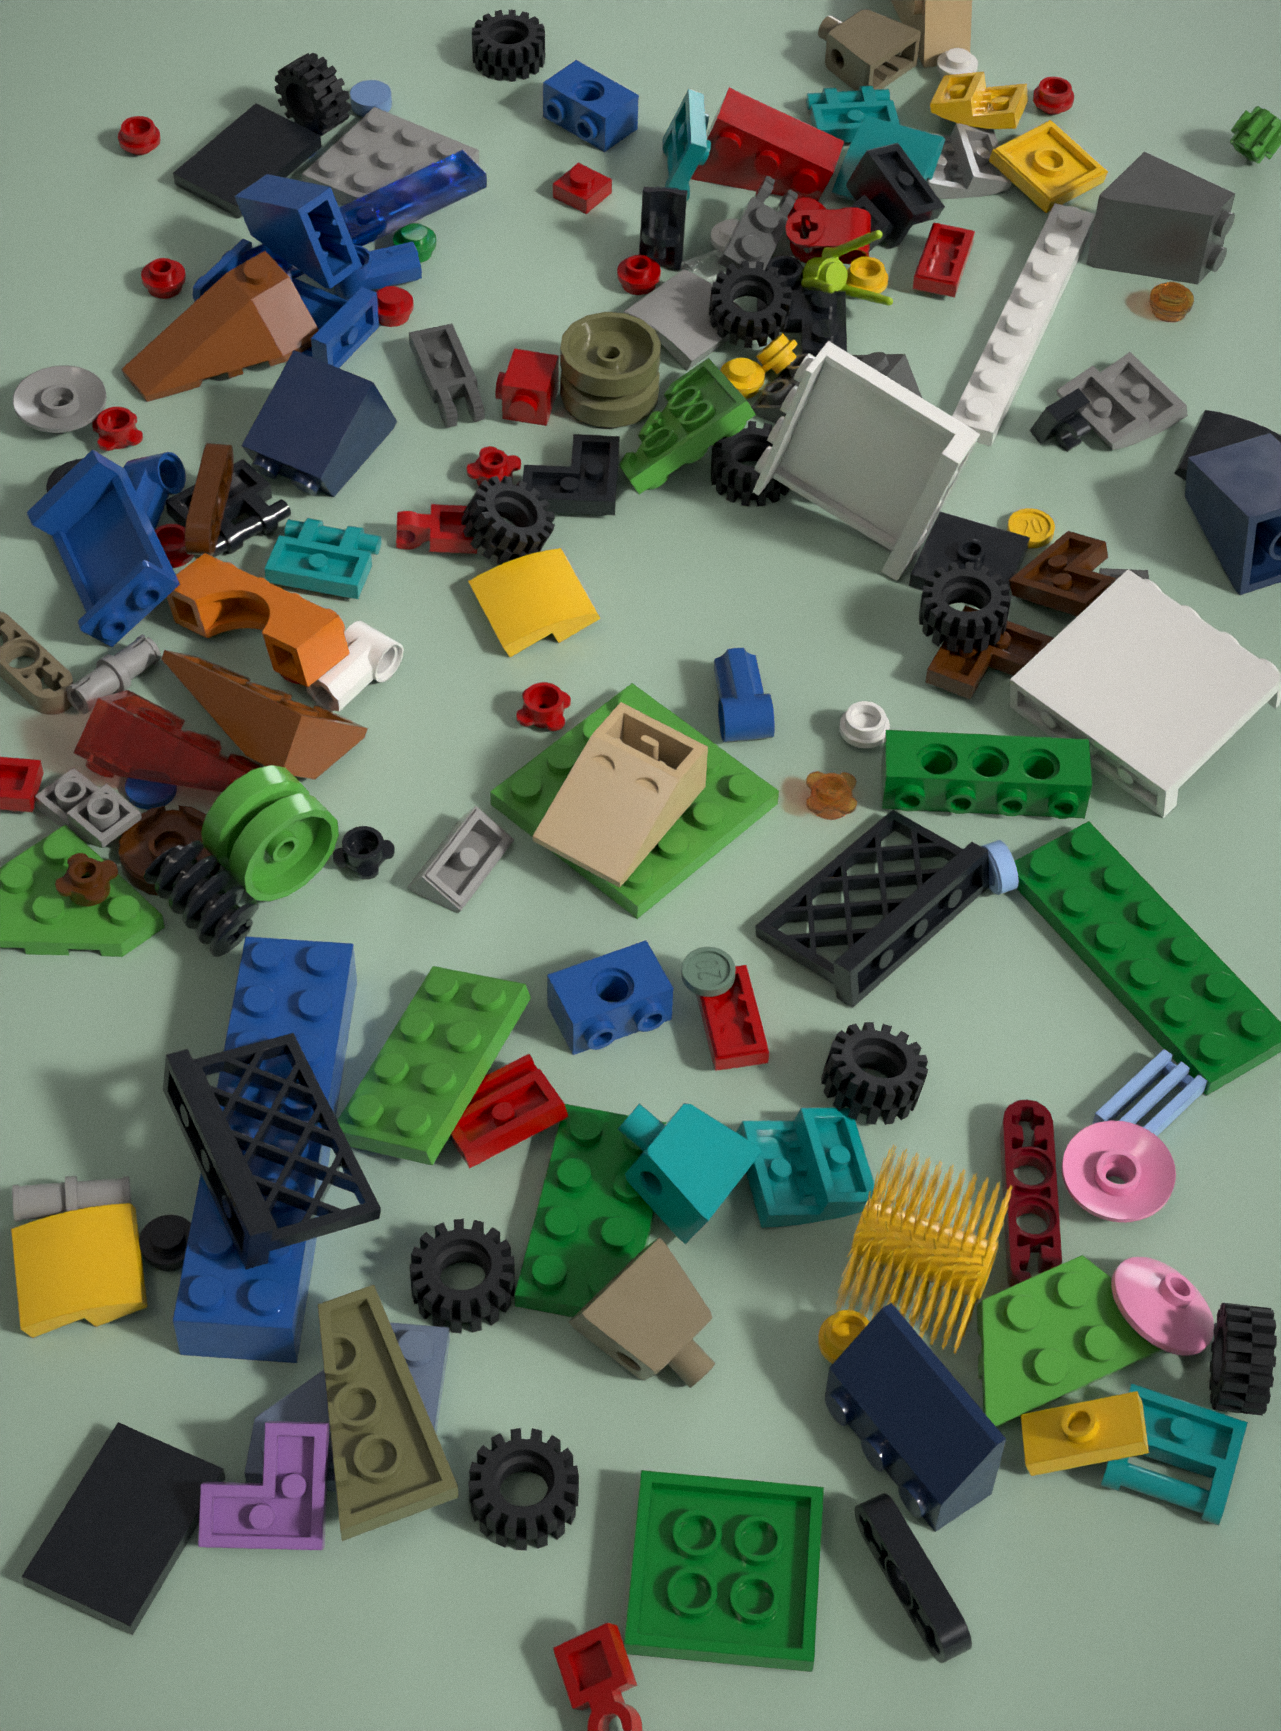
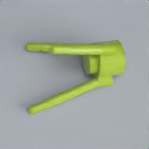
M876 230L835 248H824L822 257H814L805 264L803 280L801 282L802 287L830 294L835 291H845L847 296L877 304L892 305L893 299L891 297L847 285V269L839 260V256L880 239L882 232Z

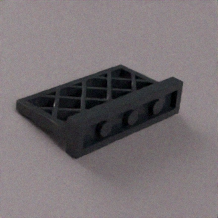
M892 810L755 926L756 937L834 984L836 987V998L853 1008L989 888L988 850L974 842L969 843L962 849L897 811ZM893 831H897L911 839L912 842L910 845L881 847V842ZM942 857L949 861L942 868L921 870V858ZM914 859L915 870L884 873L883 862ZM877 862V874L847 876V870L855 864ZM917 885V890L907 898L887 899L886 888ZM880 888L881 900L850 902L849 891ZM843 891L844 903L812 904V900L820 893ZM883 915V919L873 928L852 929L851 917ZM845 918L846 930L815 932L814 920ZM808 921L809 933L786 935L778 930L785 923ZM848 945V950L833 963L816 953V947Z
M294 1033L197 1059H192L188 1049L166 1054L163 1081L164 1094L245 1270L267 1264L270 1251L380 1218L381 1207ZM282 1055L287 1056L292 1067L287 1079L259 1069L263 1060ZM224 1071L242 1079L234 1093L231 1094L211 1086L206 1076ZM251 1082L279 1093L271 1108L242 1098ZM288 1096L311 1105L314 1113L308 1123L280 1112ZM234 1111L262 1121L254 1138L231 1130L228 1122ZM271 1126L301 1136L292 1153L263 1142ZM309 1140L333 1149L336 1157L330 1167L301 1157ZM241 1150L246 1151V1153H245L244 1156H243ZM255 1155L284 1166L276 1183L251 1173L249 1166ZM293 1170L323 1181L314 1198L285 1187ZM331 1185L354 1193L360 1205L340 1209L323 1202ZM262 1195L268 1197L266 1201L264 1200ZM280 1201L303 1210L306 1214L302 1222L277 1228L271 1211L276 1202Z

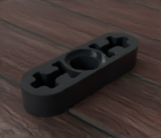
M882 1493L856 1505L854 1509L855 1518L865 1543L932 1656L939 1663H944L972 1648L971 1635L960 1610L892 1498L888 1494Z

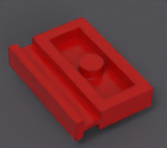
M527 1054L484 1077L449 1138L470 1169L566 1119L568 1114L563 1100L541 1069L536 1067L531 1055Z

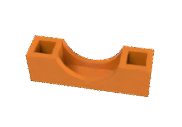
M206 553L176 574L180 585L167 596L175 623L205 638L234 629L252 628L263 630L262 635L273 670L306 687H309L350 654L344 635L345 626L336 612L329 608L325 609L303 599L297 593H290L269 583L262 577L251 575L238 569L230 562H223Z

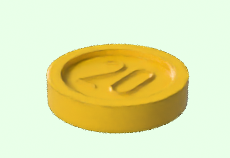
M1025 508L1014 512L1010 516L1007 531L1030 537L1028 548H1040L1049 544L1053 539L1055 524L1047 513L1038 509Z

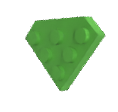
M709 358L670 384L664 394L668 401L662 412L660 410L652 412L638 434L642 442L636 453L633 451L626 453L620 461L619 467L639 495L646 490H653L664 484L669 478V474L685 463H693L702 458L707 453L708 447L723 437H730L739 433L746 426L747 421L756 415L744 396Z
M66 824L0 867V948H24L27 955L68 956L70 949L100 950L101 956L123 957L164 929L165 925L163 915L119 874L116 878L110 880L111 889L108 897L100 904L94 906H80L75 904L69 896L64 897L58 894L55 883L58 878L65 875L68 869L67 860L69 857L77 853H84L88 858H93L100 862L104 861Z

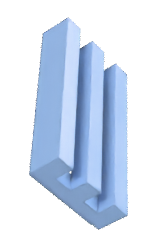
M1163 1049L1095 1113L1093 1124L1114 1120L1163 1074L1165 1077L1119 1120L1136 1124L1178 1085L1183 1090L1143 1127L1158 1136L1204 1092L1207 1080L1200 1075L1195 1078L1191 1077L1188 1074L1190 1068L1183 1062L1175 1065L1171 1062L1173 1055Z

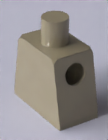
M868 9L860 10L844 22L829 15L819 26L818 36L826 41V68L854 91H858L859 86H873L874 90L883 89L917 66L921 31Z
M660 1237L644 1247L568 1322L576 1331L643 1381L656 1375L668 1364L686 1385L691 1388L715 1365V1362L693 1340L713 1318L711 1311L666 1243Z

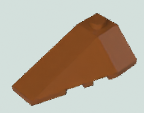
M263 251L220 278L122 368V372L145 401L149 402L198 388L203 379L228 372L229 378L243 375L242 368L266 361H269L270 366L288 361L293 350L302 353L312 347L311 338L319 329L290 277L266 251Z
M168 650L163 652L162 661L247 757L265 766L286 767L293 776L316 779L365 738L368 728L320 706L312 708L291 700V694L252 683L249 677L203 658Z

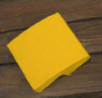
M984 71L944 75L930 102L931 113L944 119L971 127L1016 129L1028 102L1027 83L986 87Z
M561 548L536 552L513 559L468 581L509 657L516 655L551 633L560 643L601 619Z
M131 1203L72 1210L38 1219L11 1229L20 1329L30 1337H37L83 1318L95 1327L148 1307L136 1208Z

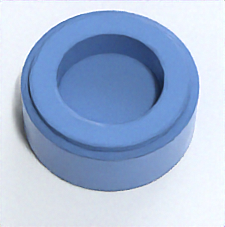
M365 80L355 84L350 90L351 109L362 117L374 107L389 112L392 107L390 87L377 80Z

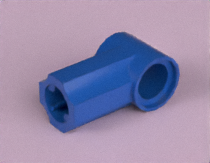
M408 242L368 251L362 246L354 245L362 267L335 285L334 293L338 297L349 300L361 287L374 291L387 286L421 279L422 269L414 243Z
M172 452L132 459L126 462L123 467L154 530L166 505L165 500L170 495L180 493L185 487L186 472L180 458Z
M745 648L727 649L723 655L714 659V674L719 694L718 720L722 741L733 742L773 738L775 720L772 698L769 693L764 694L756 655L746 652Z

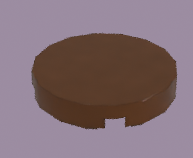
M178 805L179 810H166L165 806L151 808L141 814L142 819L121 834L118 852L122 873L133 887L149 895L158 896L155 891V884L145 881V870L158 856L172 847L178 845L186 846L195 840H200L203 843L201 831L206 817L205 813L193 807ZM203 848L197 860L200 861L211 854ZM219 862L210 873L211 876L216 875L220 870L221 864Z

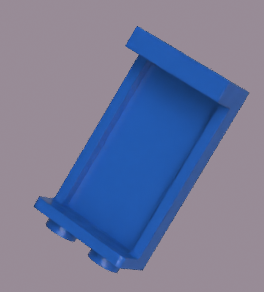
M242 239L230 251H227L215 266L196 281L192 292L194 302L227 272L253 258L252 242ZM289 276L319 329L311 338L312 347L303 351L302 354L340 368L379 328L377 293L361 287L349 300H345Z
M93 449L26 512L33 526L51 535L86 611L77 622L80 630L110 647L119 642L180 585L126 470Z

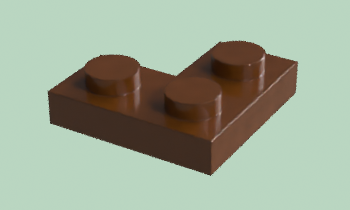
M1067 531L1009 579L1012 596L1077 617L1115 582L1113 577L1093 572L1095 568L1108 558L1106 542Z
M965 605L962 611L974 612L978 611V609ZM1007 621L1004 635L1001 634L1000 641L995 645L989 642L988 649L981 652L977 645H973L972 653H963V646L956 645L955 652L946 650L947 642L944 641L927 669L925 682L971 699L989 667L1014 676L1054 638Z

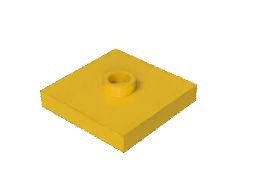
M1051 120L993 149L989 158V162L1045 213L1051 211L1055 203L1063 205L1104 183L1108 173L1105 168Z

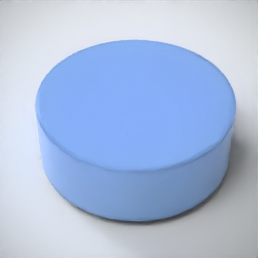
M1001 840L982 845L981 847L988 850L989 889L997 895L1017 889L1019 883L1018 872L1006 844Z

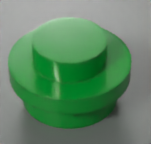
M418 223L401 227L393 236V246L413 242L418 251L420 263L430 259L437 245L434 231Z

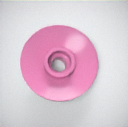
M1103 1121L1085 1127L1070 1140L1062 1160L1063 1181L1073 1200L1088 1213L1112 1222H1135L1152 1216L1167 1203L1173 1192L1176 1180L1174 1160L1166 1145L1149 1130L1125 1121ZM1116 1176L1121 1178L1125 1184H1116L1107 1178Z
M1147 1257L1128 1258L1116 1268L1111 1279L1113 1298L1122 1316L1140 1336L1166 1352L1182 1356L1198 1354L1210 1344L1214 1336L1212 1313L1201 1293L1185 1276L1169 1265Z

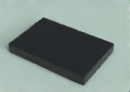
M255 103L173 172L175 185L240 218L242 213L234 196L266 174L284 178L288 177L322 147L320 135Z
M118 1422L23 1573L24 1585L133 1635L199 1524L201 1484L203 1482H224L226 1478L224 1469Z

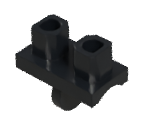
M661 186L643 188L639 255L655 260L659 266L682 270L688 190Z

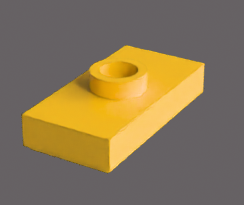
M1138 1391L1021 1415L1025 1465L1031 1476L1149 1453L1143 1403Z

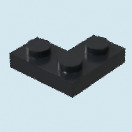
M791 290V307L784 333H801V354L810 353L813 356H817L828 341L847 352L845 291H835L830 294L815 290ZM757 298V312L766 309V303Z
M573 434L571 467L524 465L523 482L527 483L525 490L531 492L535 488L539 491L540 495L537 499L539 501L545 499L548 501L550 507L547 511L615 515L620 436Z

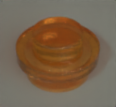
M1166 282L1155 286L1151 290L1149 303L1152 307V313L1156 318L1165 322H1178L1184 319L1186 314L1191 311L1194 296L1182 284Z

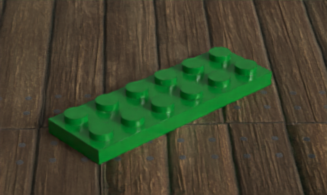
M1090 821L1014 861L1019 880L1017 890L1158 1044L1173 1055L1172 1059L1177 1064L1183 1062L1190 1068L1188 1074L1191 1077L1195 1078L1200 1075L1207 1080L1204 1090L1206 1096L1281 1052V1021Z

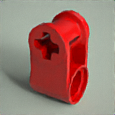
M855 207L798 210L788 218L785 226L786 235L790 240L791 253L797 260L803 263H807L814 257H822L824 248H835L870 233L871 214L864 209ZM805 220H809L810 225H806ZM870 244L839 256V260L843 264H851L857 258L869 257ZM805 248L809 249V253L805 252Z

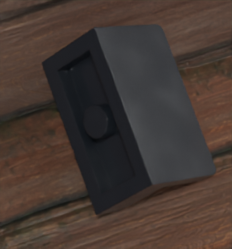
M899 143L866 150L846 183L847 189L856 201L865 195L890 221L895 230L884 238L890 248L898 247L912 225L937 219L945 208Z

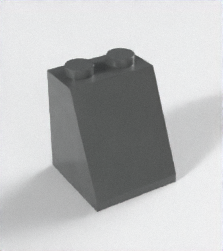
M1143 152L1099 195L1087 265L1093 268L1199 284L1210 271L1216 272L1226 257L1227 248L1223 247L1225 236L1230 231L1235 219V214L1231 212L1235 193L1147 152Z

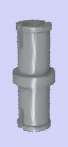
M140 635L135 641L114 656L105 655L97 661L96 668L66 688L69 702L77 711L81 710L83 714H86L112 693L124 692L131 686L133 678L160 661L161 653L159 648L151 638H145V635Z
M65 1176V1182L26 1186L13 1185L14 1221L42 1219L88 1207L131 1203L129 1176L120 1179L78 1181L77 1176Z

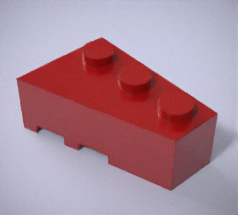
M729 87L706 134L707 140L711 142L709 156L703 166H697L691 179L757 191L764 178L768 175L775 180L771 194L783 196L789 190H792L798 194L797 199L809 197L819 201L835 171L844 141Z

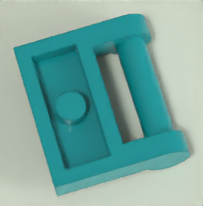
M690 89L687 90L662 139L663 153L667 156L668 179L664 187L688 190L687 201L690 197L689 181L697 166L705 164L711 148V142L707 140L706 136L709 114L705 113L704 94Z
M1131 1383L1129 1393L1138 1391L1143 1403L1149 1453L1142 1455L1212 1478L1210 1488L1207 1490L1128 1463L1129 1457L1107 1462L1101 1486L1119 1491L1120 1486L1144 1493L1202 1513L1201 1520L1219 1526L1248 1422Z

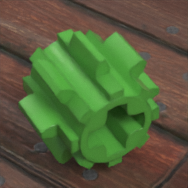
M1256 106L1251 113L1245 110L1231 129L1234 136L1231 138L1230 144L1246 159L1260 164L1264 157L1271 159L1281 146V120L1265 108L1262 109Z

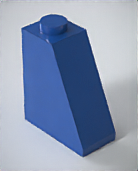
M266 174L234 196L250 235L324 288L331 289L362 267L331 187Z

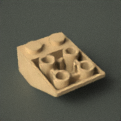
M620 702L589 738L536 829L533 841L620 888L706 787L708 746Z

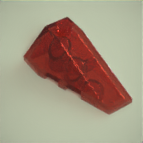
M130 690L98 698L73 752L87 760L85 766L88 769L104 777L113 778L114 775L217 792H223L235 780L253 769L261 768L260 765L238 754H230L229 757L224 756L220 753L222 747L219 740L209 734L202 733L201 735L193 731H183L181 728L185 722L184 719Z

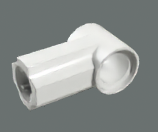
M356 621L344 632L350 654L313 684L306 687L307 693L312 696L317 706L332 712L340 711L372 680L375 679L381 683L392 677L402 661L403 646L364 622Z

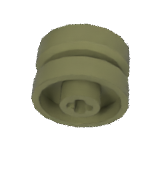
M601 312L587 315L573 322L562 335L560 346V366L562 369L560 397L565 409L578 420L598 427L617 428L632 425L649 416L658 404L661 342L656 331L644 320L626 313Z

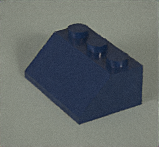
M892 1303L888 1304L877 1313L830 1366L825 1403L833 1418L842 1426L848 1424L861 1440L862 1450L870 1464L880 1472L885 1470L896 1483L899 1496L907 1510L916 1518L923 1517L934 1532H936L992 1494L1006 1438Z

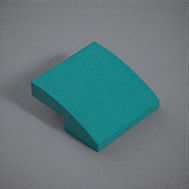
M865 116L848 148L832 193L836 196L856 201L847 189L846 183L866 150L899 143L925 180H932L945 138Z
M801 1108L793 1121L741 1122L736 1133L763 1150L746 1172L761 1228L803 1225L863 1212L869 1198V1191H871L870 1198H872L875 1183L855 1119L848 1117L850 1108H843L840 1111L837 1108Z

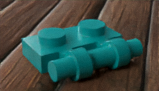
M859 86L858 91L837 92L836 88H823L821 93H807L806 106L807 110H811L810 119L812 126L843 140L844 143L852 142L865 116L900 125L894 101L890 100L889 89L874 90L873 86Z
M307 518L305 522L288 519L285 525V536H278L264 568L265 579L269 583L359 599L372 567L371 554H379L381 536L366 534L363 528L347 526L346 530L323 526L322 520Z

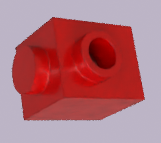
M514 348L507 371L499 372L496 381L495 398L502 400V419L547 426L559 390V355Z

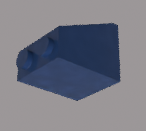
M293 350L241 446L252 459L251 466L259 473L272 479H276L278 474L289 478L296 488L310 495H316L317 491L335 497L391 433L397 420L374 382Z
M1271 433L1188 457L1184 496L1235 591L1239 595H1243L1281 583V443Z

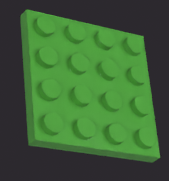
M631 683L491 790L490 804L533 837L589 738L620 702L708 746L706 787L620 888L552 852L638 919L778 804L779 790Z

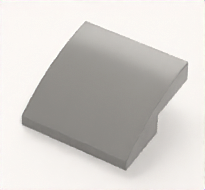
M956 123L950 136L935 134L944 137L945 142L932 180L927 179L926 182L938 198L982 197L1009 190L1012 182L989 162L992 150L999 147L994 130Z
M684 269L623 312L640 318L656 331L661 344L686 371L726 343L730 337V334H727L722 339L717 334L718 326L713 328L710 323L709 305L712 284ZM733 301V304L736 307L743 310L737 303Z
M1131 352L1101 372L1092 365L1056 390L1057 396L1060 399L1078 388L1083 392L1090 403L1080 416L1086 419L1091 429L1113 450L1137 444L1161 433L1188 416L1187 405Z

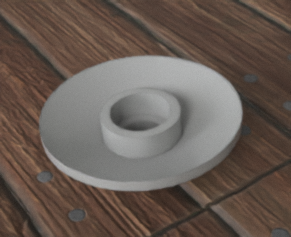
M59 365L40 369L23 379L14 392L13 406L18 418L27 426L43 432L62 433L82 428L93 422L103 411L107 397L105 386L97 375L81 367Z

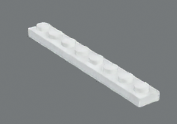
M1054 204L952 415L958 421L980 433L976 441L977 443L992 446L1091 234L1096 214L1073 206Z

